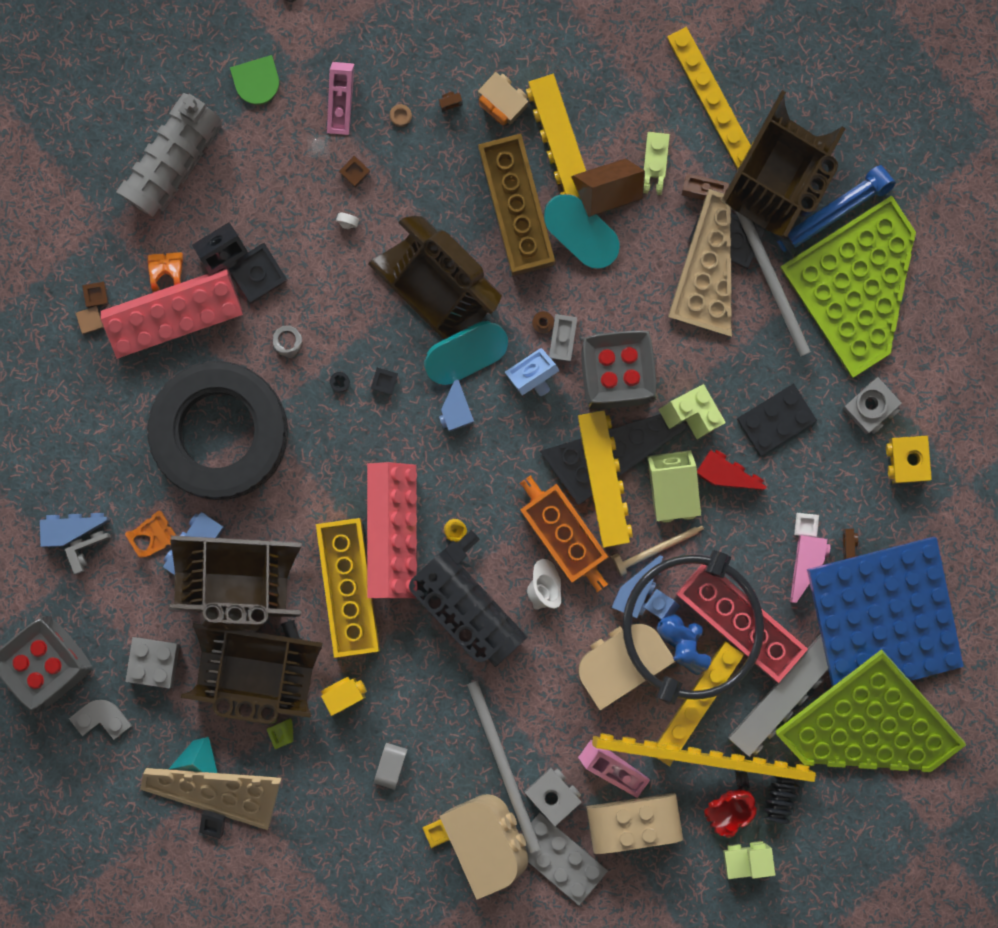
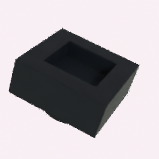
M377 367L371 389L393 395L398 373Z
M204 810L201 815L199 833L220 839L224 833L226 816Z

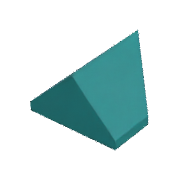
M209 737L193 740L168 770L217 773Z

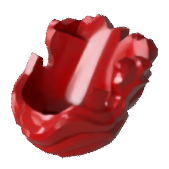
M728 790V792L722 794L720 799L712 800L708 803L709 807L704 810L707 822H712L710 827L714 828L716 834L726 838H732L740 826L743 828L749 825L757 813L755 799L746 790Z

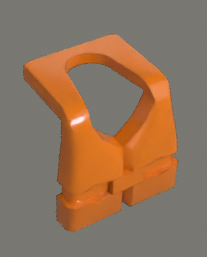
M481 95L479 98L480 107L499 124L506 125L509 118Z
M182 252L166 253V255H148L152 293L160 291L157 281L165 273L172 277L174 285L181 283Z
M157 511L152 515V518L145 520L133 531L125 533L139 558L148 557L166 548L167 545H171V535H177L173 528L168 526L169 522L162 511ZM137 535L150 537L147 550L138 548L134 542V538Z

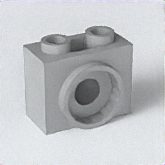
M877 377L842 409L865 434L870 432L875 434L884 426L881 422L886 417L891 419L900 411L897 407L902 403ZM870 398L875 401L876 406L874 410L866 408V399Z
M552 768L548 769L525 790V794L554 826L581 803L579 799L581 796L580 792L573 785L570 788L564 782L566 777L558 768L555 771ZM549 792L557 794L558 799L556 803L548 804L545 801L546 794Z

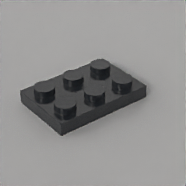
M731 213V262L748 269L754 252L738 216ZM699 217L695 223V226L691 232V235L687 243L691 244ZM753 222L761 240L765 229Z
M794 383L737 418L760 456L817 421Z

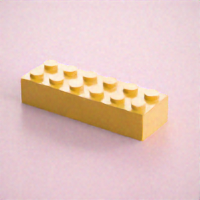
M356 518L316 524L334 658L378 652L380 647L373 598H367V554L362 519Z

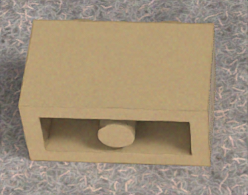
M495 72L478 90V96L481 97L483 95L509 118L508 123L511 125L528 107V96L521 89H514L510 85L512 82L504 74L499 75Z

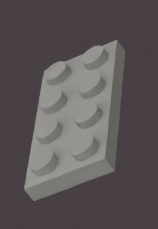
M539 812L531 824L541 850L530 854L526 843L525 848L528 853V862L574 902L580 905L608 870Z

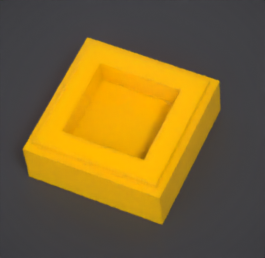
M441 819L422 827L431 848L450 840Z

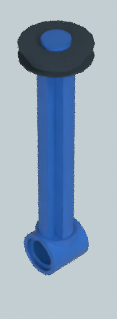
M882 165L874 167L865 176V181L791 229L786 238L774 234L779 247L788 258L793 259L792 255L798 256L796 247L874 195L884 196L889 193L896 185V182Z

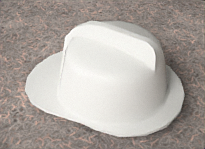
M541 559L536 562L533 570V580L527 588V594L533 603L534 609L545 607L555 609L561 604V579L555 565L548 559Z

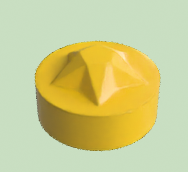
M451 519L444 526V534L448 540L458 542L467 534V528L461 520Z

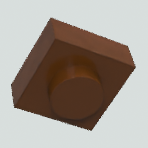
M449 92L442 95V99H439L442 112L463 105L460 92L456 94Z
M353 156L339 170V173L356 188L370 173V170L358 158Z
M104 281L82 285L87 308L109 304L106 283Z

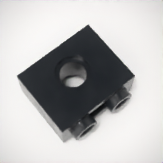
M230 222L192 244V247L210 275L233 267L243 255L248 253Z

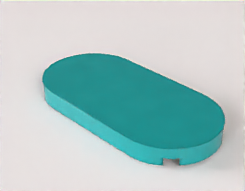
M561 194L553 197L547 203L544 210V221L547 229L582 263L591 268H604L617 258L620 249L618 236L598 215L588 217L581 199L575 195Z
M490 321L476 323L432 346L427 352L426 360H424L425 371L429 378L438 384L448 385L456 380H461L498 361L507 350V334L500 325Z

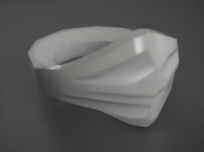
M282 326L275 331L273 345L279 354L293 358L300 350L302 337L296 328ZM284 331H290L296 337L294 347L288 350L280 346L278 340L280 334Z

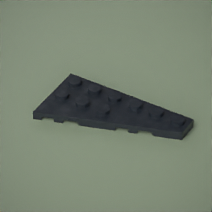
M658 414L609 429V436L614 437L616 450L612 451L613 457L618 459L620 472H616L617 478L687 428L685 424L681 422L669 429L662 415ZM582 438L540 451L578 505L592 496Z

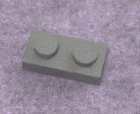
M555 314L549 354L551 359L571 362L577 317Z

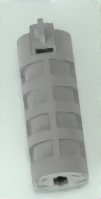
M183 93L170 111V118L165 126L161 125L157 130V138L152 144L149 143L144 150L146 154L140 163L136 162L131 169L133 173L127 181L124 180L116 191L123 199L151 217H154L158 209L164 211L179 190L177 189L178 186L187 179L203 155L202 151L204 148L210 145L222 127L220 117L209 109L205 103L191 94Z

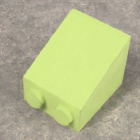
M691 450L647 456L656 520L671 522L678 518L689 520L694 519L696 516H701L697 468Z

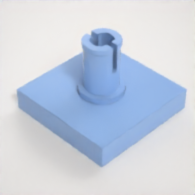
M540 348L505 371V374L521 395L535 388L539 396H543L550 391L545 380L559 372V369L546 352Z

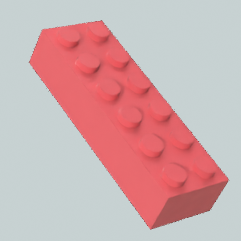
M228 269L217 271L212 275L206 274L102 310L101 321L115 356L118 359L241 316L243 312Z
M391 462L367 463V598H416L409 588L411 579L417 574L416 465ZM416 580V581L414 582L415 588H413L415 591H417V580Z
M701 564L675 595L748 658L755 637V619L747 595L725 576L724 578L712 576L705 572L706 565ZM762 609L764 637L755 665L776 683H780L808 648Z

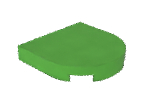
M272 55L230 67L236 90L244 101L254 105H262L270 102L276 95L279 88V77Z

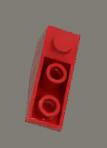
M710 450L697 469V476L713 486L762 491L767 487L763 484L764 480L755 474L752 476L744 472L746 468L737 462L731 464L725 460L727 456L718 450H715V452Z

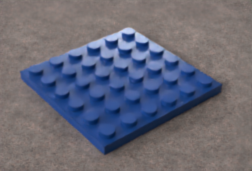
M936 537L807 569L832 687L881 649L910 681L964 667Z

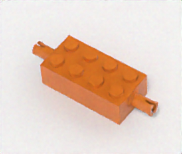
M530 475L526 480L531 487H529L525 480L519 483L531 498L530 503L521 508L520 512L571 583L583 575V577H587L596 592L600 591L602 588L597 581L600 582L603 588L608 583L597 570V565L608 558V555L559 486L555 484L547 491H541Z

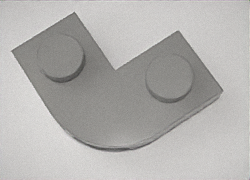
M107 700L92 701L69 718L82 736L101 723L113 740L132 726L121 710L114 703Z

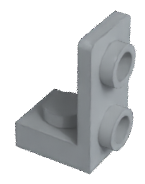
M99 531L90 535L91 539L83 542L82 539L69 543L70 547L66 548L65 551L74 574L78 575L86 572L84 566H87V561L84 554H79L78 551L110 539L109 533L104 534L103 531Z

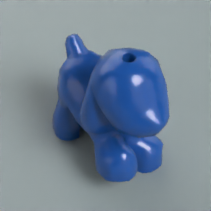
M674 614L661 619L657 625V632L666 643L675 648L674 661L686 667L695 675H699L702 671L707 670L711 664V657L706 654H698L696 651L698 638L703 632L702 626L692 623L687 628L684 626L682 619Z

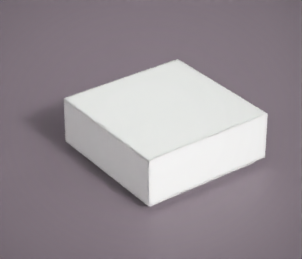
M796 513L794 535L817 537L819 515Z

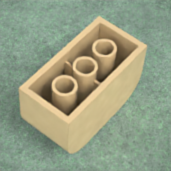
M644 624L632 625V638L636 652L650 673L655 675L675 662L669 649L652 627ZM621 626L608 633L610 638L606 641L599 639L591 644L592 650L587 652L579 662V679L599 710H602L646 681L636 670L628 656Z
M675 793L586 806L594 854L659 846L683 840Z
M488 794L481 795L457 805L440 815V819L476 900L506 888L526 870L528 853L525 848V838L521 833L519 834L516 828L517 821L515 816L509 812L506 804L500 798Z

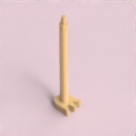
M703 526L691 528L625 561H622L618 553L612 555L611 558L620 576L627 574L626 568L699 534V531L704 528Z

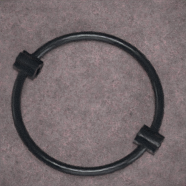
M712 550L710 557L682 555L667 559L646 572L636 583L629 595L623 615L625 647L636 670L650 685L658 689L656 698L675 705L677 698L699 700L723 694L735 687L746 677L760 654L764 637V619L760 602L749 582L729 565L731 557L725 553ZM683 564L706 565L705 572L719 578H724L725 573L729 575L747 595L755 619L754 642L744 665L726 682L705 690L681 689L683 683L675 679L663 676L661 681L656 678L640 660L632 638L633 610L643 589L661 572Z

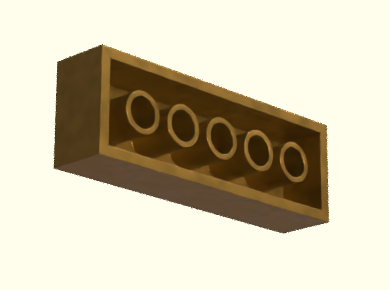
M517 134L479 144L478 149L512 276L555 265L553 251L522 135Z

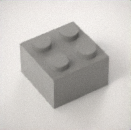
M132 637L125 682L173 688L180 644Z

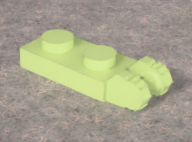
M647 133L643 193L648 194L650 190V177L658 178V184L656 185L657 195H662L670 134Z

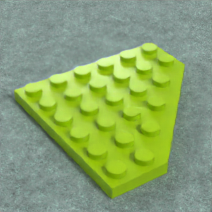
M893 196L888 197L780 267L852 378L891 354L898 313L911 259V251L916 231Z
M882 649L776 730L777 736L804 765L814 766V764H827L828 767L858 766L864 769H877V767L900 771L917 769L922 772H932L966 746L965 741Z

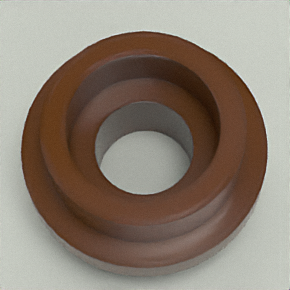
M545 311L538 312L532 320L533 328L541 334L550 332L554 327L553 316ZM544 318L548 323L546 326H541L539 320Z

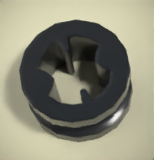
M343 372L334 373L330 378L331 388L336 392L346 391L350 385L349 377ZM338 376L340 378L343 376L346 379L344 381L345 386L342 388L334 386L336 383L335 378Z
M735 770L738 790H741L742 787L750 788L747 772Z

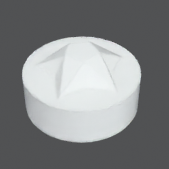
M338 213L336 222L342 228L350 229L353 227L357 228L359 219L350 214Z

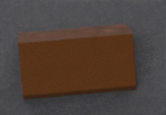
M626 158L571 176L588 217L643 199L645 170Z

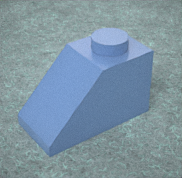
M459 380L454 381L441 409L443 415L439 416L443 429L448 427L449 432L474 423Z

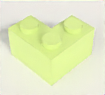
M704 384L658 409L669 429L686 420L696 439L726 423Z
M763 841L751 842L750 847L741 848V844L729 845L728 850H723L726 877L728 879L749 876L752 878L775 876L772 848L763 843Z

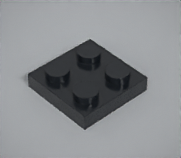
M265 243L260 244L243 255L237 264L229 268L250 304L288 281Z

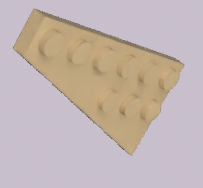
M708 189L668 317L732 337L730 207L721 201L723 193Z
M146 768L143 773L140 790L222 814L228 818L268 830L282 778Z

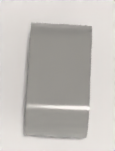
M390 743L385 744L374 784L395 790L408 749Z

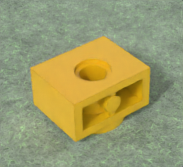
M928 436L889 439V443L886 444V454L891 460V466H888V478L892 479V484L930 481L931 467ZM909 454H914L917 457V464L915 466L908 463L907 457Z
M346 677L320 692L332 716L366 698L364 693L367 690L362 680L357 681L356 678L350 680L349 677Z

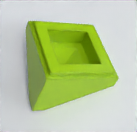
M291 719L267 728L275 749L293 742V724Z

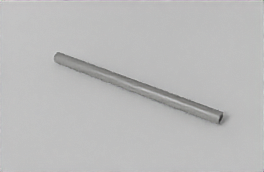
M736 212L800 356L811 353L753 222Z
M478 681L469 683L467 686L531 854L541 850L479 683Z

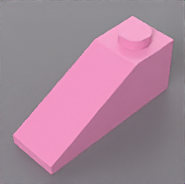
M332 62L330 67L327 133L349 135L354 64Z
M798 536L790 602L797 603L810 584L807 569L821 566L825 561V557H829L830 544H827V539Z
M590 740L578 757L587 770L636 798L639 797L650 781L648 777L610 750L595 748L592 745V740Z

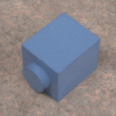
M656 589L644 608L659 619H663L671 614H675L680 605Z

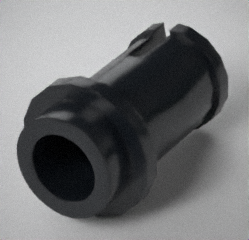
M295 620L281 624L285 637L302 639L299 637Z

